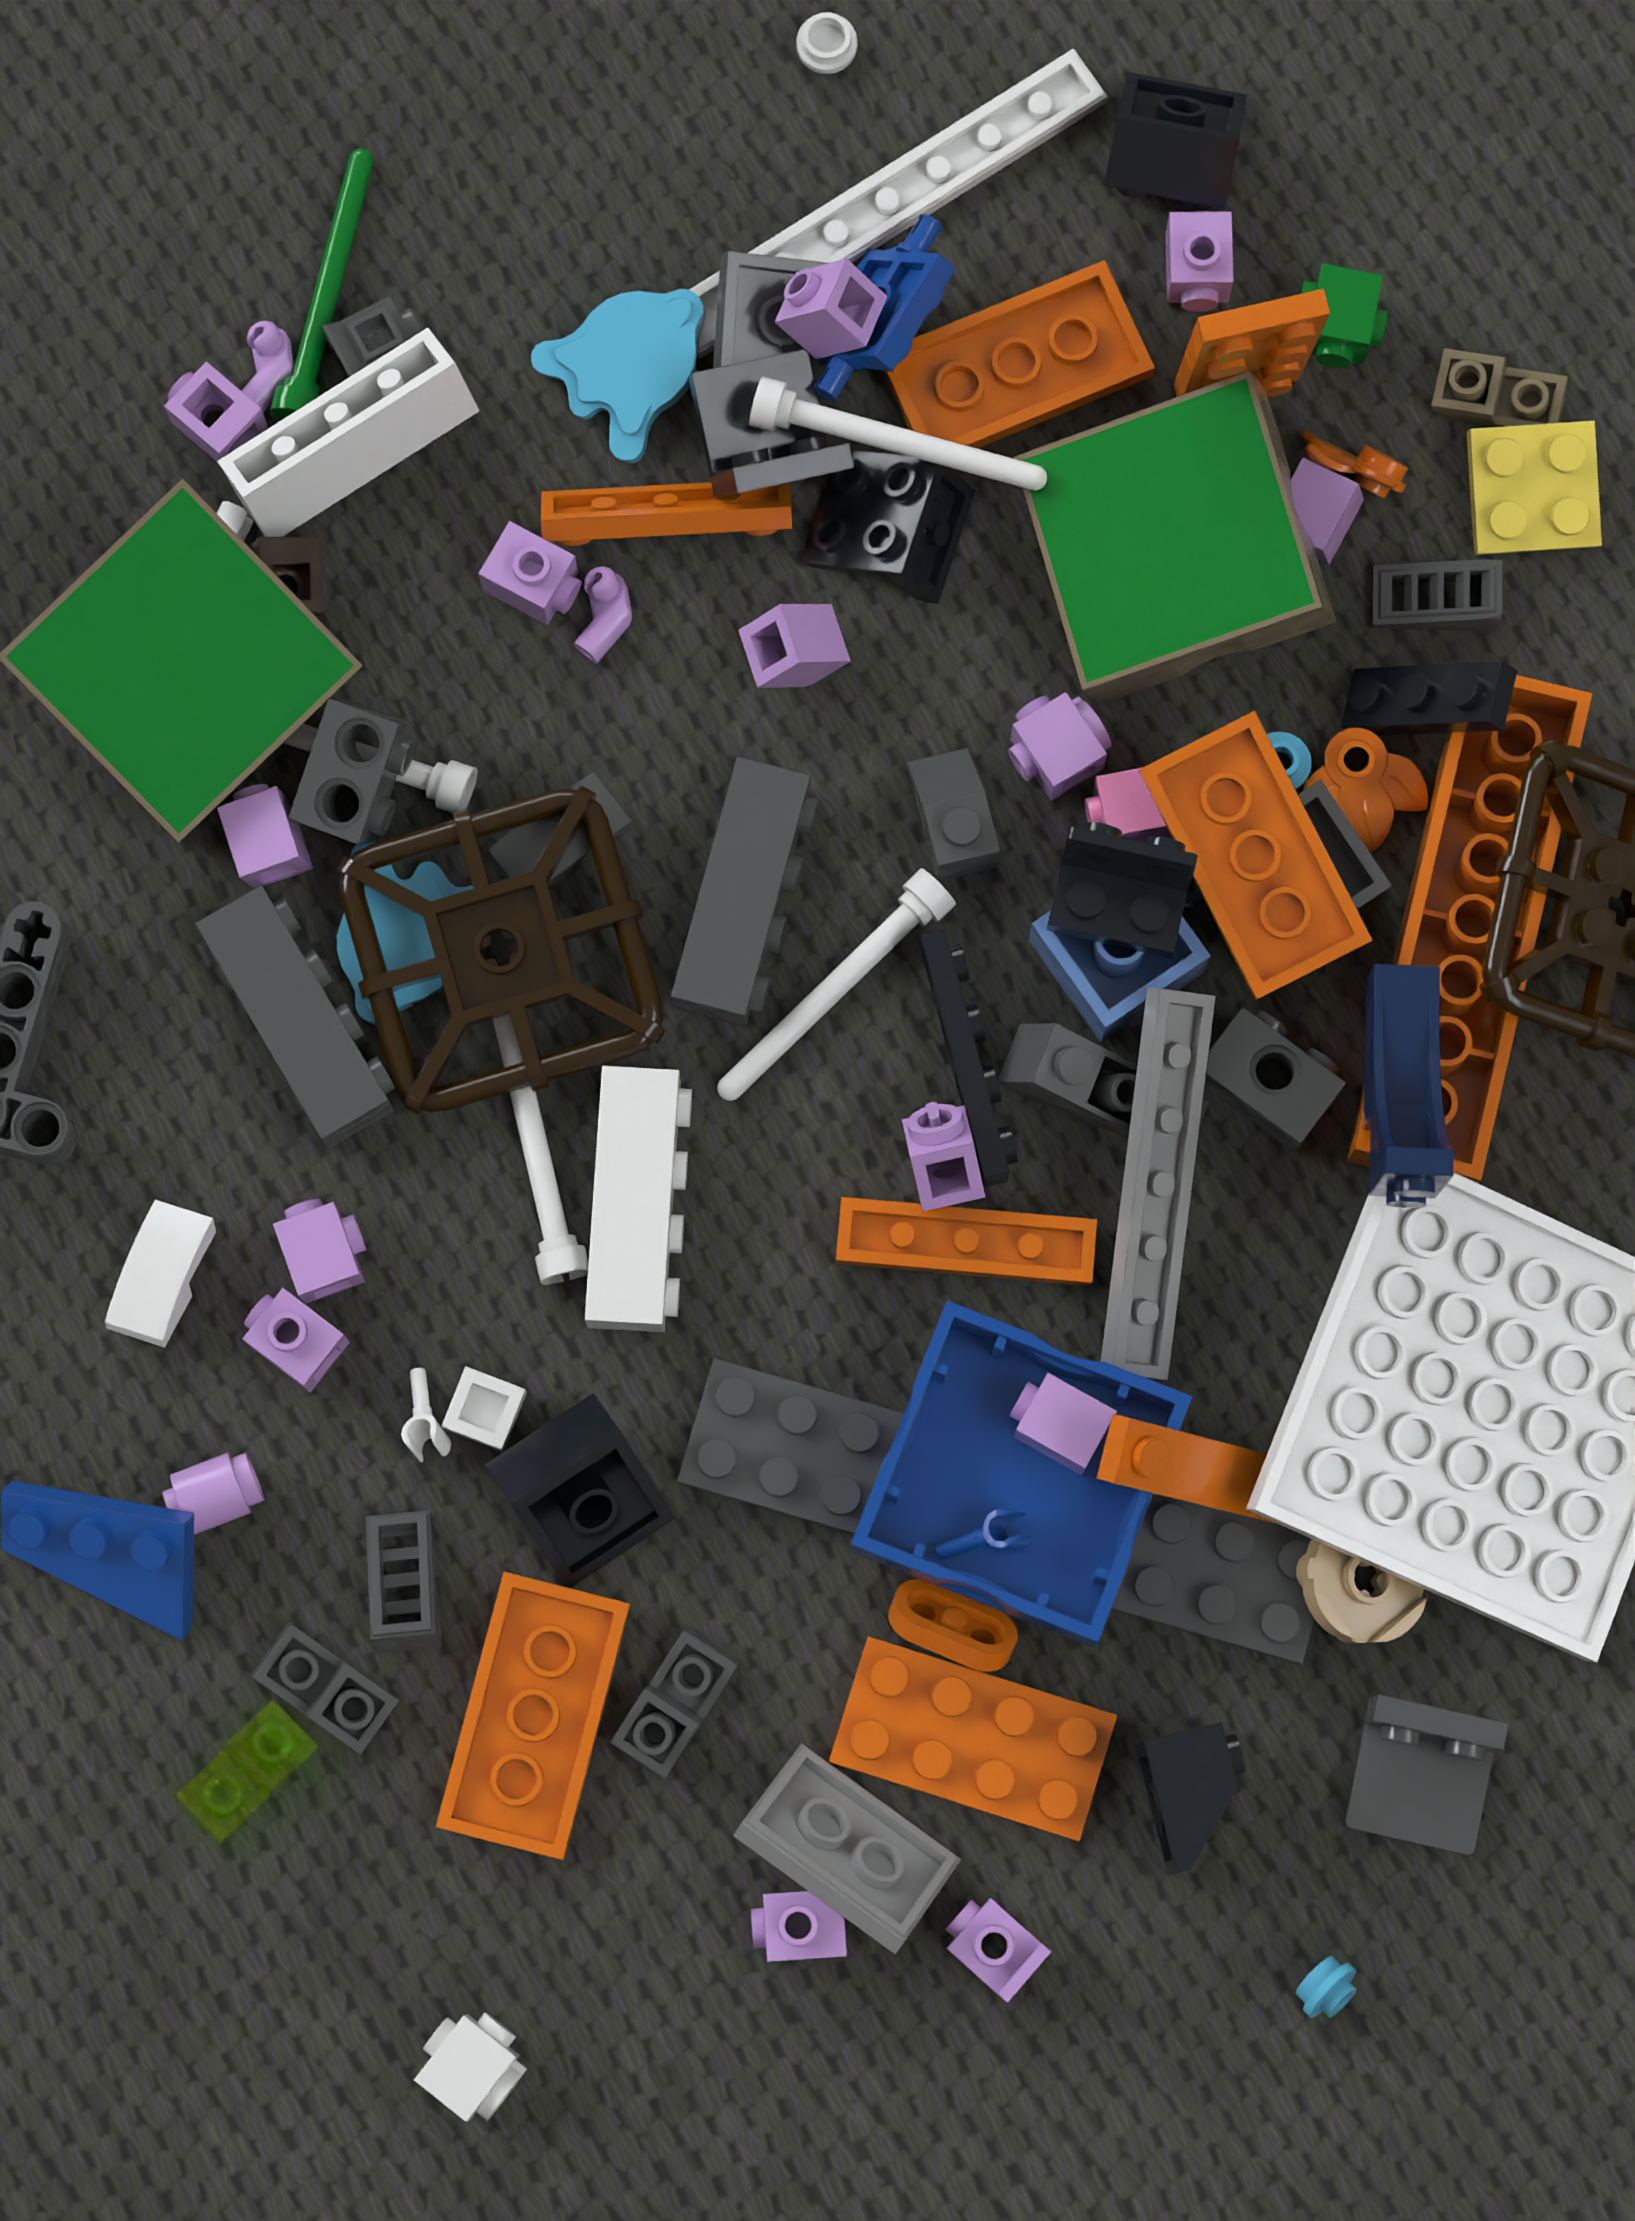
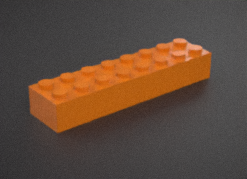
M1516 675L1504 731L1446 733L1392 965L1440 967L1439 1046L1445 1126L1449 1142L1454 1149L1453 1172L1476 1183H1479L1482 1179L1518 1021L1517 1016L1504 1011L1494 1001L1486 1002L1479 988V985L1484 982L1482 977L1483 956L1500 883V877L1495 875L1498 857L1506 855L1521 782L1530 760L1529 754L1531 749L1546 740L1580 748L1592 698V693ZM1567 771L1566 773L1572 784L1574 773ZM1546 795L1531 861L1536 864V867L1552 872L1562 828ZM1526 887L1508 965L1532 951L1536 943L1546 895ZM1527 980L1520 983L1519 990L1525 991ZM1363 1087L1346 1162L1370 1168L1371 1130H1363Z

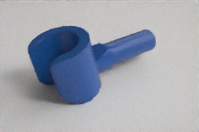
M1009 1509L993 1510L985 1518L983 1527L975 1529L974 1532L935 1544L936 1553L941 1560L989 1545L1002 1549H1023L1029 1545L1032 1536L1016 1535L1007 1537L1006 1526L1011 1519L1022 1517L1025 1513Z

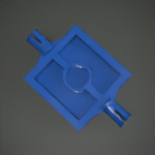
M920 214L918 221L904 243H900L899 246L888 250L868 249L857 268L887 295V299L866 347L816 359L828 365L817 384L813 386V390L823 399L829 402H836L852 373H856L857 370L893 371L895 366L910 352L913 337L928 313L933 311L942 300L944 287L955 271V268L941 254L927 253L938 233L943 229L940 222L927 214Z

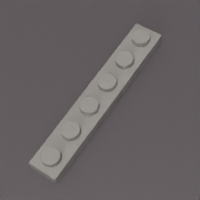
M1147 987L1101 1362L1109 1363L1145 1378L1168 1380L1216 996Z

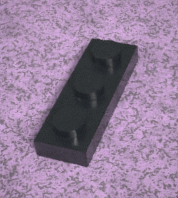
M1503 661L1355 668L1341 728L1360 727L1370 730L1376 735L1504 731L1518 670Z

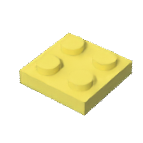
M1595 421L1474 428L1467 431L1472 533L1475 555L1602 546Z

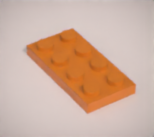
M1103 260L913 338L912 347L908 355L895 366L893 371H883V374L909 430L978 449L1151 378L1154 375L1155 367L1108 265Z
M1324 289L1198 317L1173 383L1176 397L1249 370L1266 389L1268 398L1279 396L1292 390V382L1300 379L1330 315Z
M1255 711L1139 769V774L1172 839L1185 844L1186 852L1198 855L1192 878L1255 1000L1373 941Z
M503 1572L436 1828L565 1860L630 1611V1603Z
M868 1636L829 1763L1079 1842L1117 1715Z

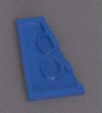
M11 1481L1 1491V1550L182 1641L190 1633L193 1620L195 1513Z

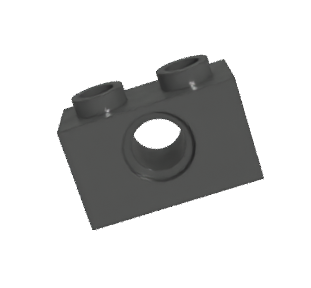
M1242 1007L1209 1050L1204 1087L1293 1153H1296L1339 1096L1346 1082L1337 1076L1340 1072L1339 1067L1326 1055L1313 1048H1309L1305 1053L1286 1039V1036L1289 1034L1288 1030L1273 1016L1261 1010H1258L1254 1015ZM1266 1062H1274L1281 1065L1288 1074L1289 1085L1279 1090L1264 1087L1257 1079L1256 1067Z

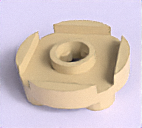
M1312 1539L1306 1554L1298 1560L1296 1578L1303 1587V1595L1309 1611L1324 1630L1345 1643H1370L1391 1641L1400 1637L1414 1626L1423 1613L1427 1598H1422L1423 1588L1374 1567L1377 1573L1372 1577L1371 1583L1375 1590L1371 1595L1365 1589L1358 1590L1354 1581L1355 1569L1358 1565L1361 1567L1370 1565Z

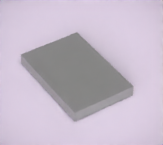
M802 1743L733 1835L894 1954L903 1945L961 1861L951 1851Z

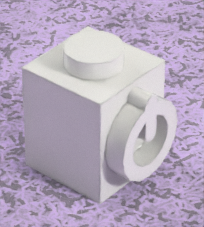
M486 2012L478 2022L467 2014L463 2015L457 2024L447 2017L437 2028L423 2048L432 2057L414 2081L464 2121L471 2120L476 2113L488 2121L519 2082L527 2068L517 2061L520 2055L509 2047L516 2038L510 2030Z

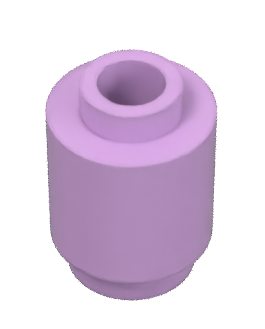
M227 1452L170 1475L173 1488L163 1491L167 1508L195 1513L194 1535L252 1513L250 1506L264 1501L257 1475L246 1452L233 1458Z

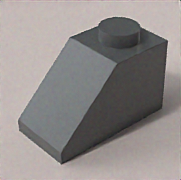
M968 748L907 762L936 880L941 882L998 868L1000 848L985 790Z

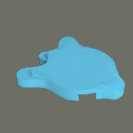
M678 289L666 294L644 291L618 294L608 298L590 312L583 324L574 333L563 339L543 341L537 344L531 353L533 368L542 376L561 380L566 384L569 406L576 417L589 419L600 411L609 412L610 451L619 461L636 463L645 454L648 434L657 416L675 405L690 388L689 376L697 372L695 369L697 344H699V329L706 316L705 306L697 294L687 289Z
M376 842L357 844L351 851V857L355 852ZM431 861L421 863L413 876L407 880L399 879L392 865L374 870L429 901L474 889L473 885L455 887L447 879L441 868ZM365 887V894L387 971L435 958L424 918ZM344 913L337 933V953L342 969L355 990V1007L359 1016L365 1022L376 1025L369 999H362L358 982L363 980V976ZM441 977L395 991L394 996L399 1012L413 1006L412 1003L427 999L436 992L441 993L444 987Z

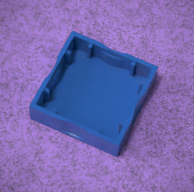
M947 1300L914 1382L912 1395L889 1453L884 1458L850 1544V1552L1094 1648L1099 1642L1132 1556V1548L1153 1493L1097 1479L1109 1427L1081 1476L1013 1438L1020 1422L1009 1415L1027 1383L1030 1382L1040 1387L1047 1373L1116 1410V1415L1178 1431L1181 1428L1192 1396L1106 1362L1085 1360L1068 1355L1051 1347L1030 1332ZM1009 1509L1025 1513L1022 1517L1011 1519L1006 1526L1007 1537L1016 1535L1032 1536L1029 1545L1023 1549H1002L989 1545L941 1560L936 1553L935 1544L974 1532L975 1529L983 1527L985 1518L993 1510Z

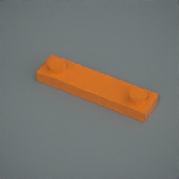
M711 482L541 491L542 538L548 542L558 541L560 544L567 546L583 545L593 539L742 531L753 536H765L773 534L780 529H792L790 482L715 498Z
M841 1197L836 1264L1091 1286L1093 1281L1097 1219L952 1206L922 1211L921 1204Z
M1112 1414L1097 1479L1275 1523L1246 1510L1267 1456L1266 1453Z

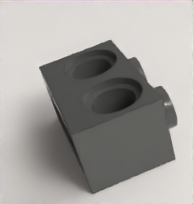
M328 698L288 818L356 844L375 842L377 834L383 836L386 833L395 812L396 802L390 799L396 777L397 775L404 776L413 760L416 741L410 739L415 724L346 698ZM367 725L376 731L380 742L377 754L369 761L363 759L356 749V737L359 731ZM346 785L356 792L359 799L358 812L349 821L344 819L336 808V796L340 789Z

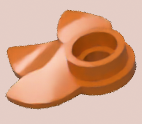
M1304 429L1302 437L1308 443L1304 453L1312 462L1339 473H1356L1352 481L1382 498H1386L1390 488L1399 493L1404 491L1406 484L1402 482V479L1408 470V467L1367 445H1364L1359 456L1356 457L1315 437Z
M1360 727L1341 730L1331 738L1324 752V765L1306 780L1302 790L1304 791L1321 779L1369 852L1376 851L1387 837L1394 819V810L1415 812L1426 810L1428 807L1426 783L1420 770L1412 760L1400 755L1387 753L1384 743L1375 733ZM1352 747H1361L1368 755V762L1362 770L1351 771L1345 766V753Z

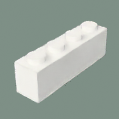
M426 328L217 462L264 536L283 537L479 412V409L456 363L430 329Z
M602 1066L585 1322L588 1328L665 1332L666 1316L678 1317L680 1278H668L670 1253H682L684 1215L672 1214L674 1190H686L688 1152L676 1151L678 1127H690L692 1089L680 1088L679 1070Z

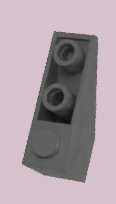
M1057 1023L1020 1024L998 1077V1083L1041 1105L1129 1138L1137 1065ZM1205 1100L1202 1101L1200 1125L1209 1104Z

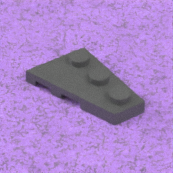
M734 251L721 253L713 368L805 350L779 327L775 320L785 299V287L796 272L828 263Z

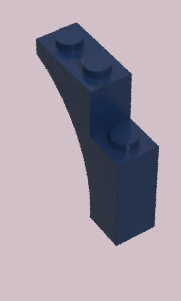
M1374 964L1367 977L1363 1130H1371L1369 1196H1386V1205L1391 1207L1426 1206V1198H1436L1453 1177L1454 1149L1449 1142L1445 1126L1440 1075V967Z

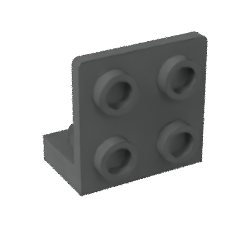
M1380 1694L1369 1698L1344 1820L1345 1826L1361 1832L1462 1855L1473 1854L1493 1755L1495 1752L1504 1750L1509 1724Z

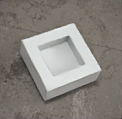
M465 1366L442 1423V1428L504 1452L527 1391L524 1388Z

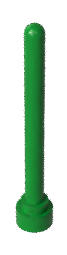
M364 148L355 149L349 156L292 376L284 379L283 385L276 387L269 413L277 421L283 420L320 396L321 388L316 383L327 342L322 326L332 323L373 166V156Z

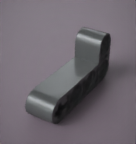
M29 901L18 905L10 912L0 937V1044L12 1043L16 1046V1056L13 1062L8 1067L0 1070V1154L40 1165H55L65 1161L72 1155L77 1145L78 1133L75 1123L58 1104L26 1093L68 957L71 937L67 926L50 906L42 902ZM41 924H43L51 935L48 939L38 938L33 948L25 938L27 932H38ZM31 957L41 968L40 971L29 965ZM21 983L34 985V996L29 1004L20 1009L7 1008L6 996L15 985ZM45 1119L57 1120L60 1127L56 1140L44 1147L33 1146L30 1138L34 1126Z

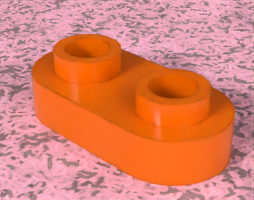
M912 1579L902 1583L896 1590L888 1610V1619L891 1627L903 1639L978 1671L991 1672L1003 1668L1008 1663L1018 1640L1015 1624L1003 1612L921 1579Z

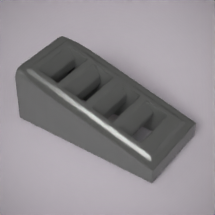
M1478 559L1372 566L1371 628L1496 631L1502 621V560ZM1392 581H1404V611H1392ZM1418 582H1429L1428 610H1418ZM1444 582H1455V608L1444 609ZM1470 583H1481V607H1470Z
M424 1510L366 1516L370 1640L377 1653L441 1648V1626L431 1511ZM418 1535V1546L382 1550V1538ZM419 1562L418 1572L384 1575L385 1564ZM420 1589V1599L386 1602V1591ZM421 1615V1621L388 1624V1618Z

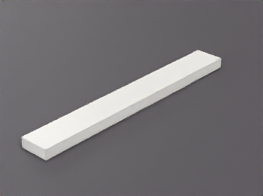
M1073 48L748 253L826 263L847 258L853 263L863 257L868 249L874 250L915 224L920 214L929 215L1106 104L1108 96ZM720 271L689 289L698 295L706 310L705 319L699 329V344H697V356L699 359L712 352L715 347Z

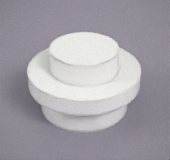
M831 12L819 13L806 20L800 27L796 40L797 53L803 64L812 71L822 74L836 73L845 69L853 61L857 51V35L853 26L845 18Z

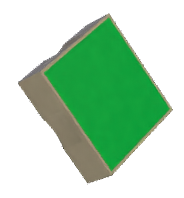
M1250 370L1014 457V459L1041 466L1047 473V482L1043 488L1039 490L1023 488L1082 691L1096 702L1102 703L1178 678L1200 664L1216 657L1238 652H1252L1337 622L1312 540L1304 529L1295 509L1291 491V471L1266 389Z
M183 478L0 653V661L178 843L363 666Z

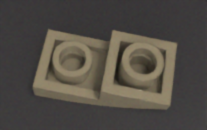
M1444 348L1431 408L1433 411L1487 427L1560 423L1568 388V376L1506 367L1505 357Z

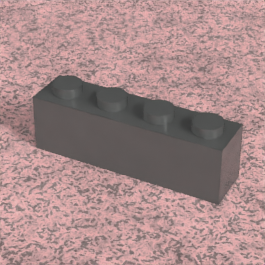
M737 756L671 994L673 1009L743 1027L747 1026L750 1011L762 1013L771 981V976L761 974L766 952H779L787 923V916L777 914L783 891L795 893L804 857L793 854L799 832L811 834L820 798L810 795L811 775Z
M261 885L195 923L327 1149L394 1111L386 1097L387 1094L396 1090L393 1082L377 1056L366 1062L354 1041L365 1035L347 1004L344 1003L334 1009L323 988L333 981L315 950L313 949L303 955L291 935L302 928L283 896L271 902Z

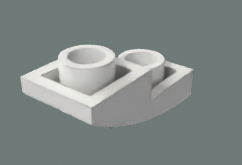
M158 1200L154 1201L137 1234L119 1277L105 1319L106 1329L165 1348L192 1298L189 1282L216 1233L213 1218Z

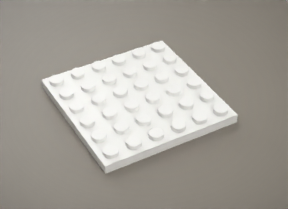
M1454 1172L1451 1180L1436 1198H1426V1206L1391 1207L1386 1205V1196L1368 1195L1246 1510L1584 1661L1597 1662L1635 1562V1257Z

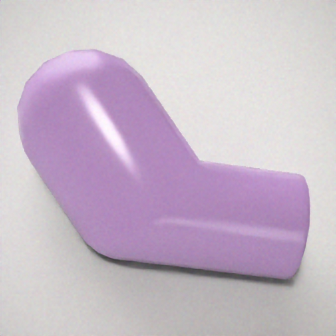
M266 320L254 324L248 332L247 342L253 348L257 373L242 389V392L262 409L263 413L272 404L276 387L283 385L286 377L292 376L295 366L291 341L288 335L273 322Z
M605 566L592 569L585 578L584 588L588 593L593 621L573 643L577 650L595 664L602 659L619 639L632 620L627 585L619 574L614 573L611 568Z

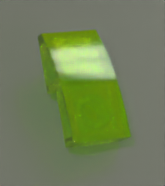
M272 1700L225 1744L224 1750L176 1794L175 1800L221 1846L318 1749V1745Z

